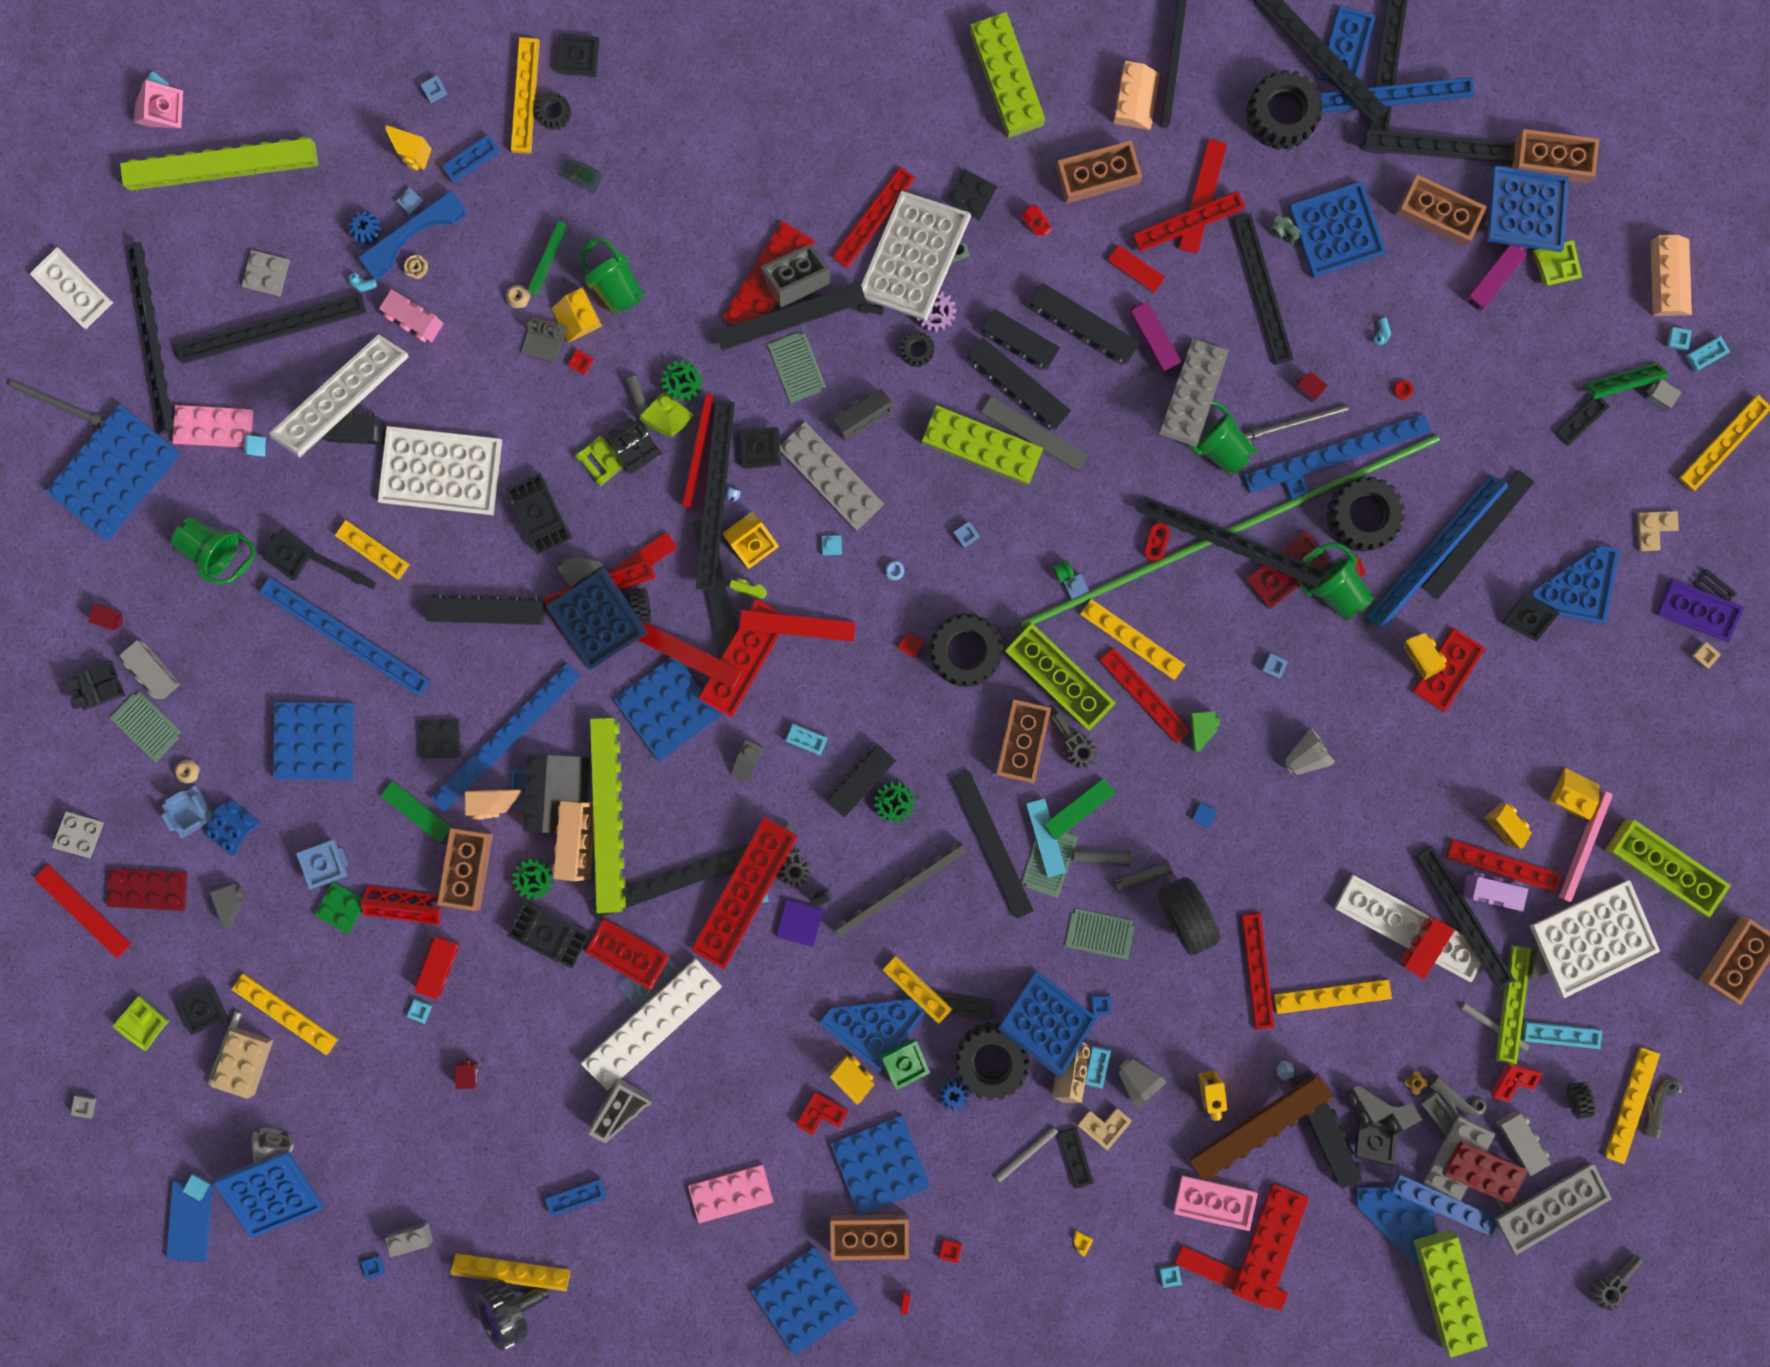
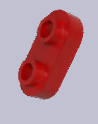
M1163 523L1155 524L1150 530L1144 550L1146 558L1150 561H1157L1164 555L1170 530ZM1157 530H1161L1163 532V535L1161 537H1158L1156 535ZM1152 548L1157 549L1156 555L1151 554Z

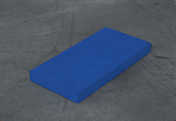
M1339 5L1327 46L1358 78L1376 16ZM1320 71L1318 79L1332 83Z
M174 1180L166 1259L206 1262L213 1183L210 1184L202 1200L199 1201L183 1192L188 1181Z

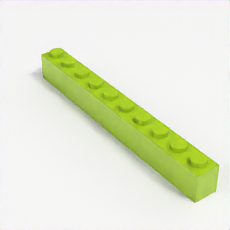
M299 137L293 141L282 139L278 143L261 142L260 145L255 146L244 144L240 148L223 147L222 150L217 151L206 149L201 153L185 152L184 155L179 156L168 154L163 158L147 157L146 160L140 161L130 159L125 163H120L123 186L131 191L318 166V159L314 141L308 137Z
M614 718L590 719L597 913L623 912V908L626 907V897L622 896V888H625V877H622L621 869H624L625 862L624 857H621V849H624V840L620 838V830H623V819H620L619 811H622L623 806L622 799H619V792L622 791V782L618 780V772H621V761H618L617 753H620V742H617L620 725Z

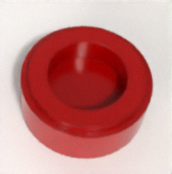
M1401 380L1394 385L1393 393L1398 399L1405 400L1413 394V385L1407 380Z

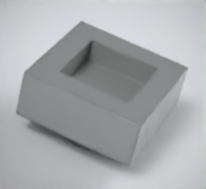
M75 1095L71 1115L92 1118L96 1098Z

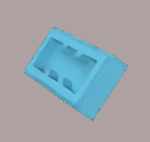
M1719 336L1687 354L1686 358L1694 372L1730 353V350L1722 337Z
M792 723L785 741L821 756L828 738Z
M1091 1045L1085 1085L1103 1088L1111 1053L1110 1049Z

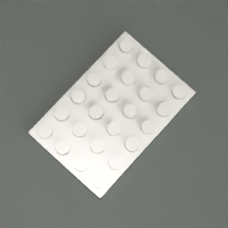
M901 191L861 285L866 300L927 321L971 218V214Z
M387 426L378 502L494 516L502 439Z
M1630 880L1616 884L1530 925L1560 998H1566L1660 952Z

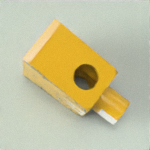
M1217 1071L1200 1073L1198 1078L1203 1106L1207 1113L1210 1114L1211 1120H1221L1222 1111L1227 1110L1224 1082ZM1208 1079H1214V1084H1209Z

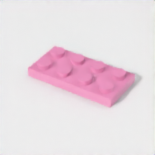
M175 405L173 444L244 448V436H252L253 410Z
M763 1164L688 1186L698 1223L773 1203Z
M1181 1174L1173 1213L1250 1231L1258 1193L1249 1189L1209 1180L1203 1181L1200 1178Z

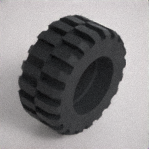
M1282 70L1281 74L1278 71L1271 73L1270 77L1266 76L1258 83L1249 98V104L1246 107V113H1248L1246 117L1247 124L1251 123L1249 130L1252 134L1254 132L1258 134L1256 139L1259 142L1262 139L1266 141L1265 146L1267 147L1273 144L1275 149L1281 150L1285 146L1287 150L1292 149L1294 145H1301L1304 140L1311 136L1322 118L1323 113L1321 110L1324 107L1323 101H1319L1322 97L1321 92L1315 90L1317 87L1315 82L1310 83L1308 81L1309 77L1306 75L1304 77L1299 76L1300 72L1294 71L1292 74L1289 73V70ZM1277 95H1286L1293 98L1301 110L1300 120L1290 125L1277 122L1269 113V100Z
M1365 476L1359 477L1342 485L1332 495V501L1327 506L1329 512L1326 513V519H1330L1328 528L1329 530L1333 529L1334 534L1332 536L1335 540L1339 538L1341 540L1340 544L1349 546L1350 550H1360V552L1375 550L1389 544L1390 541L1397 537L1396 533L1401 531L1403 527L1401 522L1405 521V514H1402L1405 506L1404 503L1400 504L1399 499L1402 498L1400 493L1395 494L1394 490L1396 488L1392 484L1386 485V480H1377L1373 476L1368 478ZM1358 497H1369L1380 507L1382 514L1381 523L1378 528L1371 532L1359 530L1350 519L1349 510L1351 503Z
M961 613L944 620L936 628L929 645V657L934 670L943 680L959 687H972L988 680L999 668L1003 657V644L1001 643L1000 634L996 631V627L990 624L986 618L979 617L976 614ZM959 633H972L983 643V658L972 668H960L952 663L949 658V642Z
M985 1022V1025L981 1026L979 1024L973 1030L967 1031L965 1037L959 1042L955 1057L956 1074L960 1077L962 1086H966L970 1094L976 1093L977 1098L988 1097V1101H993V1098L996 1097L1002 1100L1005 1099V1095L1012 1096L1015 1094V1090L1020 1089L1023 1081L1026 1080L1029 1069V1053L998 1029L1001 1023L998 1022L997 1025ZM998 1045L1008 1052L1011 1063L1005 1074L999 1077H986L977 1071L974 1065V1056L982 1046Z

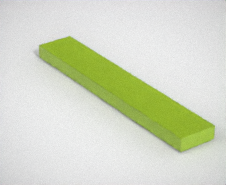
M1511 945L1508 969L1515 981L1505 986L1496 1052L1497 1061L1517 1064L1532 948Z

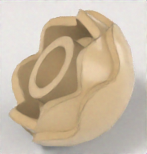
M413 255L405 260L404 271L409 277L419 279L425 276L428 271V264L423 257Z
M513 285L506 293L508 304L515 309L524 308L530 299L529 291L522 285Z
M193 760L180 761L175 767V776L182 783H192L198 778L199 766Z

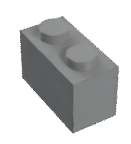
M428 1223L392 1232L385 1238L390 1257L428 1247L433 1242Z

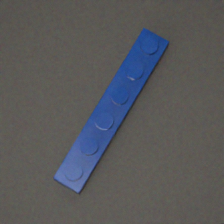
M1399 1173L1396 1174L1389 1190L1394 1194L1491 1237L1497 1226L1495 1216Z

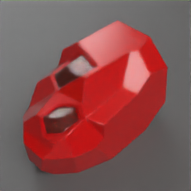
M1036 204L1031 205L1020 218L1021 222L1037 236H1046L1051 231L1049 220Z

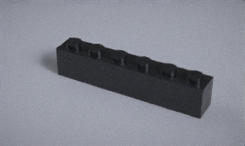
M1043 282L1030 301L1029 306L1032 307L1031 310L1037 315L1044 314L1048 317L1047 320L1054 325L1060 324L1068 334L1073 335L1075 333L1080 336V341L1087 345L1093 344L1097 347L1096 350L1103 355H1111L1113 357L1112 360L1119 365L1123 363L1127 365L1140 344L1138 340Z
M982 338L968 354V363L973 368L978 369L979 367L984 371L983 375L991 382L992 380L996 381L999 384L998 388L1005 394L1009 392L1014 396L1012 398L1014 402L1020 406L1022 404L1028 408L1027 412L1032 417L1036 418L1038 416L1043 420L1042 425L1048 430H1056L1070 414L1071 410L985 338Z
M434 594L432 598H426V621L544 625L545 602L540 601L539 597H528V601L521 600V597H509V600H502L501 596H490L489 600L483 599V596H471V599H463V595H452V598H444V595Z
M1309 1070L1289 1080L1294 1088L1315 1073ZM1328 1103L1323 1106L1320 1104L1312 1114L1306 1117L1337 1185L1343 1189L1363 1180L1360 1175L1362 1169L1358 1162H1354L1352 1157L1354 1151L1350 1144H1346L1344 1140L1346 1134L1342 1126L1339 1127L1336 1122L1338 1116L1335 1110L1330 1109Z

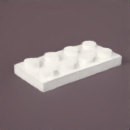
M58 247L30 273L85 329L113 304L112 300Z

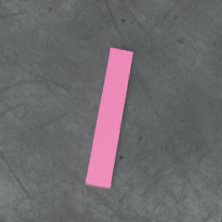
M1599 792L1598 806L1591 820L1587 822L1558 898L1562 900L1572 901L1613 795L1611 793Z

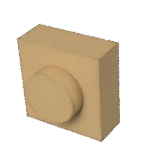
M1703 642L1691 657L1704 669H1709L1721 654L1710 644Z

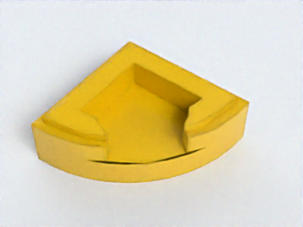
M1075 1230V1246L1078 1252L1085 1257L1093 1242V1238Z

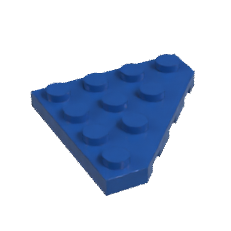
M1598 546L1531 592V596L1558 609V616L1605 625L1620 549Z
M912 998L831 1007L819 1024L880 1072L884 1066L880 1055L900 1046L925 1015L926 1011Z
M1356 1186V1206L1415 1266H1420L1413 1240L1435 1234V1211L1389 1191L1391 1187Z

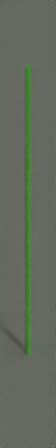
M1437 434L1226 530L1232 533L1240 532L1344 485L1353 479L1355 480L1440 441ZM1201 540L1021 622V625L1025 629L1031 623L1036 624L1213 543Z

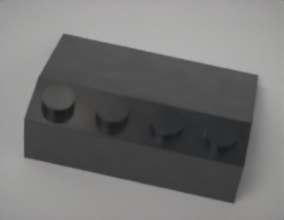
M528 754L523 831L556 833V827L559 823L558 807L560 801L587 802L589 757Z

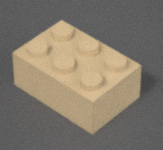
M239 1028L231 1030L228 1034L211 1087L247 1099L254 1096L273 1040Z

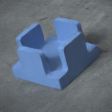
M193 786L187 791H180L165 800V804L162 805L165 813L161 814L170 831H177L181 839L208 824L213 816V812L197 786Z
M335 840L296 853L309 890L348 876L345 869L348 866L342 848H338Z

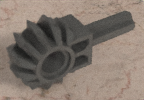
M1062 712L1053 715V721L1066 738L1064 742L1068 748L1066 752L1072 753V755L1066 758L1067 760L1075 759L1071 762V765L1074 766L1079 762L1078 769L1082 768L1083 763L1085 768L1088 769V761L1094 765L1096 762L1091 758L1099 757L1098 754H1093V751L1098 750V747L1091 748L1094 741L1091 740L1086 744L1087 737L1083 738L1080 732L1076 734ZM1080 748L1087 750V756L1084 759L1079 758L1077 754Z
M793 825L783 826L794 833ZM796 842L783 864L786 869H780L779 871L780 873H785V875L780 877V880L787 878L785 886H788L791 881L793 889L796 887V882H798L800 887H803L801 879L808 883L809 879L804 875L812 874L810 871H805V869L810 867V864L802 865L806 859H802L801 851L797 852ZM792 867L800 869L799 877L791 876L790 869Z
M1633 1255L1617 1274L1611 1271L1607 1276H1604L1603 1280L1597 1278L1599 1284H1591L1595 1288V1290L1590 1291V1294L1594 1296L1592 1301L1598 1304V1307L1601 1309L1606 1308L1608 1311H1612L1613 1307L1619 1309L1618 1303H1624L1621 1297L1625 1296L1626 1292L1631 1288L1626 1282L1643 1265V1260L1639 1256ZM1610 1290V1295L1605 1297V1293Z

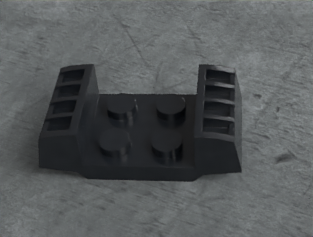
M541 473L506 489L514 510L537 555L573 538Z
M524 901L507 936L545 957L572 969L590 935V931L563 921L542 910L541 906L531 901Z

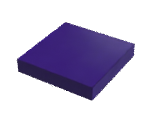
M787 899L776 937L813 947L824 909L817 907L812 909L810 905Z

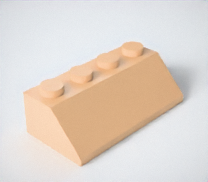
M1659 235L1650 241L1653 316L1692 315L1689 239L1680 235Z
M560 801L558 807L559 823L556 827L557 843L554 847L556 855L552 868L553 879L568 881L590 880L594 850L593 802Z

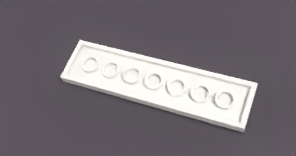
M378 334L269 433L271 438L301 457L408 358L407 352Z
M1351 875L1334 909L1408 949L1411 947L1413 937L1421 931L1423 921L1430 917L1355 875ZM1456 930L1435 962L1437 965L1471 983L1481 966L1463 934Z
M695 958L581 1061V1065L608 1091L615 1085L618 1078L621 1079L713 996L722 985Z

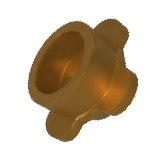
M1414 1071L1408 1079H1405L1404 1084L1411 1088L1413 1094L1417 1095L1423 1087H1427L1428 1081L1423 1079L1418 1071Z

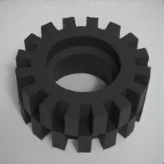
M549 92L550 95L547 96L545 93L543 94L544 98L540 97L538 99L539 103L536 102L537 109H535L540 123L545 128H550L551 130L557 128L559 130L561 126H566V122L569 123L572 115L571 107L563 95L560 96L557 92L554 95L553 92ZM551 105H557L561 108L560 115L556 118L547 116V109Z
M912 331L902 339L900 353L906 364H910L912 367H922V365H927L934 356V341L925 332L920 333V331H916L914 333ZM919 342L924 345L925 352L921 356H914L910 352V347L913 343Z
M647 589L630 590L633 611L641 623L651 622L650 600Z
M1584 1081L1568 1084L1566 1090L1569 1108H1571V1113L1574 1114V1117L1576 1119L1593 1117L1596 1109L1589 1085Z

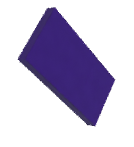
M1670 579L1656 615L1729 643L1744 607Z

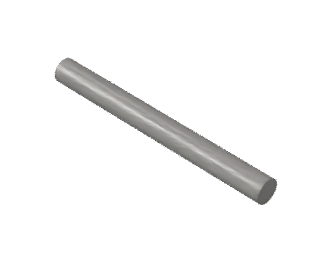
M1463 1003L1460 1009L1499 1034L1500 1025L1467 1003ZM1520 1039L1519 1048L1527 1051L1530 1045Z
M236 1010L233 1013L207 1084L210 1086L212 1085L228 1034L231 1030L237 1028L242 1015L241 1012Z
M1053 1126L998 1173L995 1176L999 1182L1004 1180L1058 1133L1056 1128Z

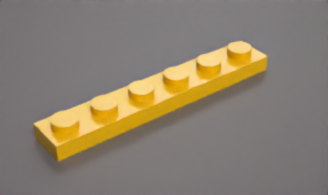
M519 38L511 142L512 153L531 154L539 39Z
M1756 395L1678 480L1691 492L1696 491L1770 411V405L1759 395Z
M1090 599L1080 615L1172 680L1176 679L1185 666L1183 662L1094 600Z
M245 973L240 976L231 989L325 1055H328L339 1039Z
M1389 979L1274 994L1277 1014L1392 999Z
M1642 1047L1639 1048L1604 1157L1625 1164L1660 1057L1659 1053Z
M455 1254L451 1269V1275L490 1281L501 1279L506 1283L567 1291L571 1272L568 1269Z

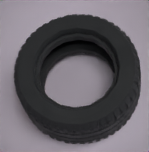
M1183 877L1159 890L1158 897L1165 915L1178 940L1188 954L1196 955L1219 943L1221 936L1215 919L1199 889L1190 878Z

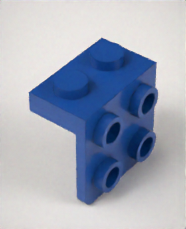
M229 799L215 810L204 834L228 854L234 856L245 837L255 830L261 822L234 800Z

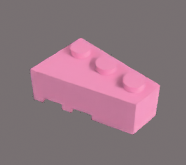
M392 289L379 308L384 312L383 317L391 322L394 319L400 322L399 327L407 332L411 329L416 333L415 337L424 343L426 340L432 343L444 324L434 314L428 313L422 307L412 303L409 299Z

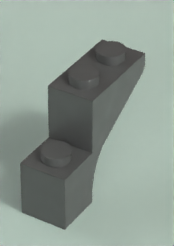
M1357 1086L1347 1092L1350 1103L1356 1107L1359 1112V1118L1367 1127L1387 1117L1390 1128L1395 1130L1397 1134L1422 1120L1412 1102L1402 1107L1390 1106L1361 1086Z

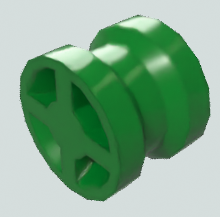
M1064 560L1060 565L1055 564L1052 566L1059 583L1064 582L1066 578L1074 577L1073 570L1067 560Z

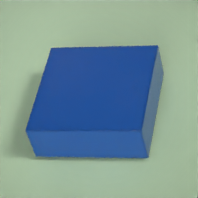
M1303 475L1284 482L1291 500L1309 493Z
M1199 803L1191 820L1210 828L1218 811Z
M1111 995L1091 996L1092 1014L1094 1016L1112 1014Z
M380 1254L360 1261L366 1280L386 1273Z

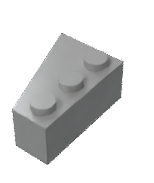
M618 1078L590 1124L588 1134L603 1143H607L629 1121L638 1116L645 1107L652 1103V1096Z

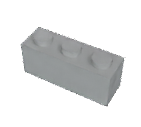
M135 641L119 655L123 659V665L136 674V680L148 688L147 692L154 699H165L181 685L144 641Z
M1515 1110L1496 1121L1521 1166L1528 1169L1529 1172L1527 1174L1532 1176L1551 1165L1548 1157H1550L1548 1152L1538 1143L1540 1139L1534 1130L1531 1131L1528 1126L1530 1121L1524 1113L1521 1114Z

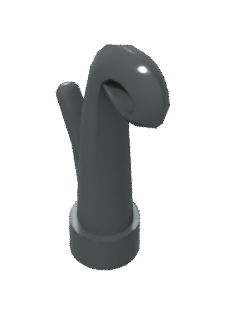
M1439 1074L1433 1077L1436 1080L1434 1083L1431 1081L1428 1083L1431 1089L1443 1097L1455 1116L1458 1114L1456 1107L1468 1115L1476 1117L1483 1115L1487 1110V1103L1483 1098H1474L1470 1106ZM1478 1102L1481 1103V1108L1479 1110H1477L1476 1107Z
M1675 1078L1664 1080L1656 1092L1654 1102L1647 1095L1649 1120L1645 1135L1659 1139L1662 1138L1663 1130L1661 1129L1666 1093L1671 1096H1679L1683 1091V1085L1679 1080ZM1675 1084L1677 1087L1676 1091H1671L1669 1086Z

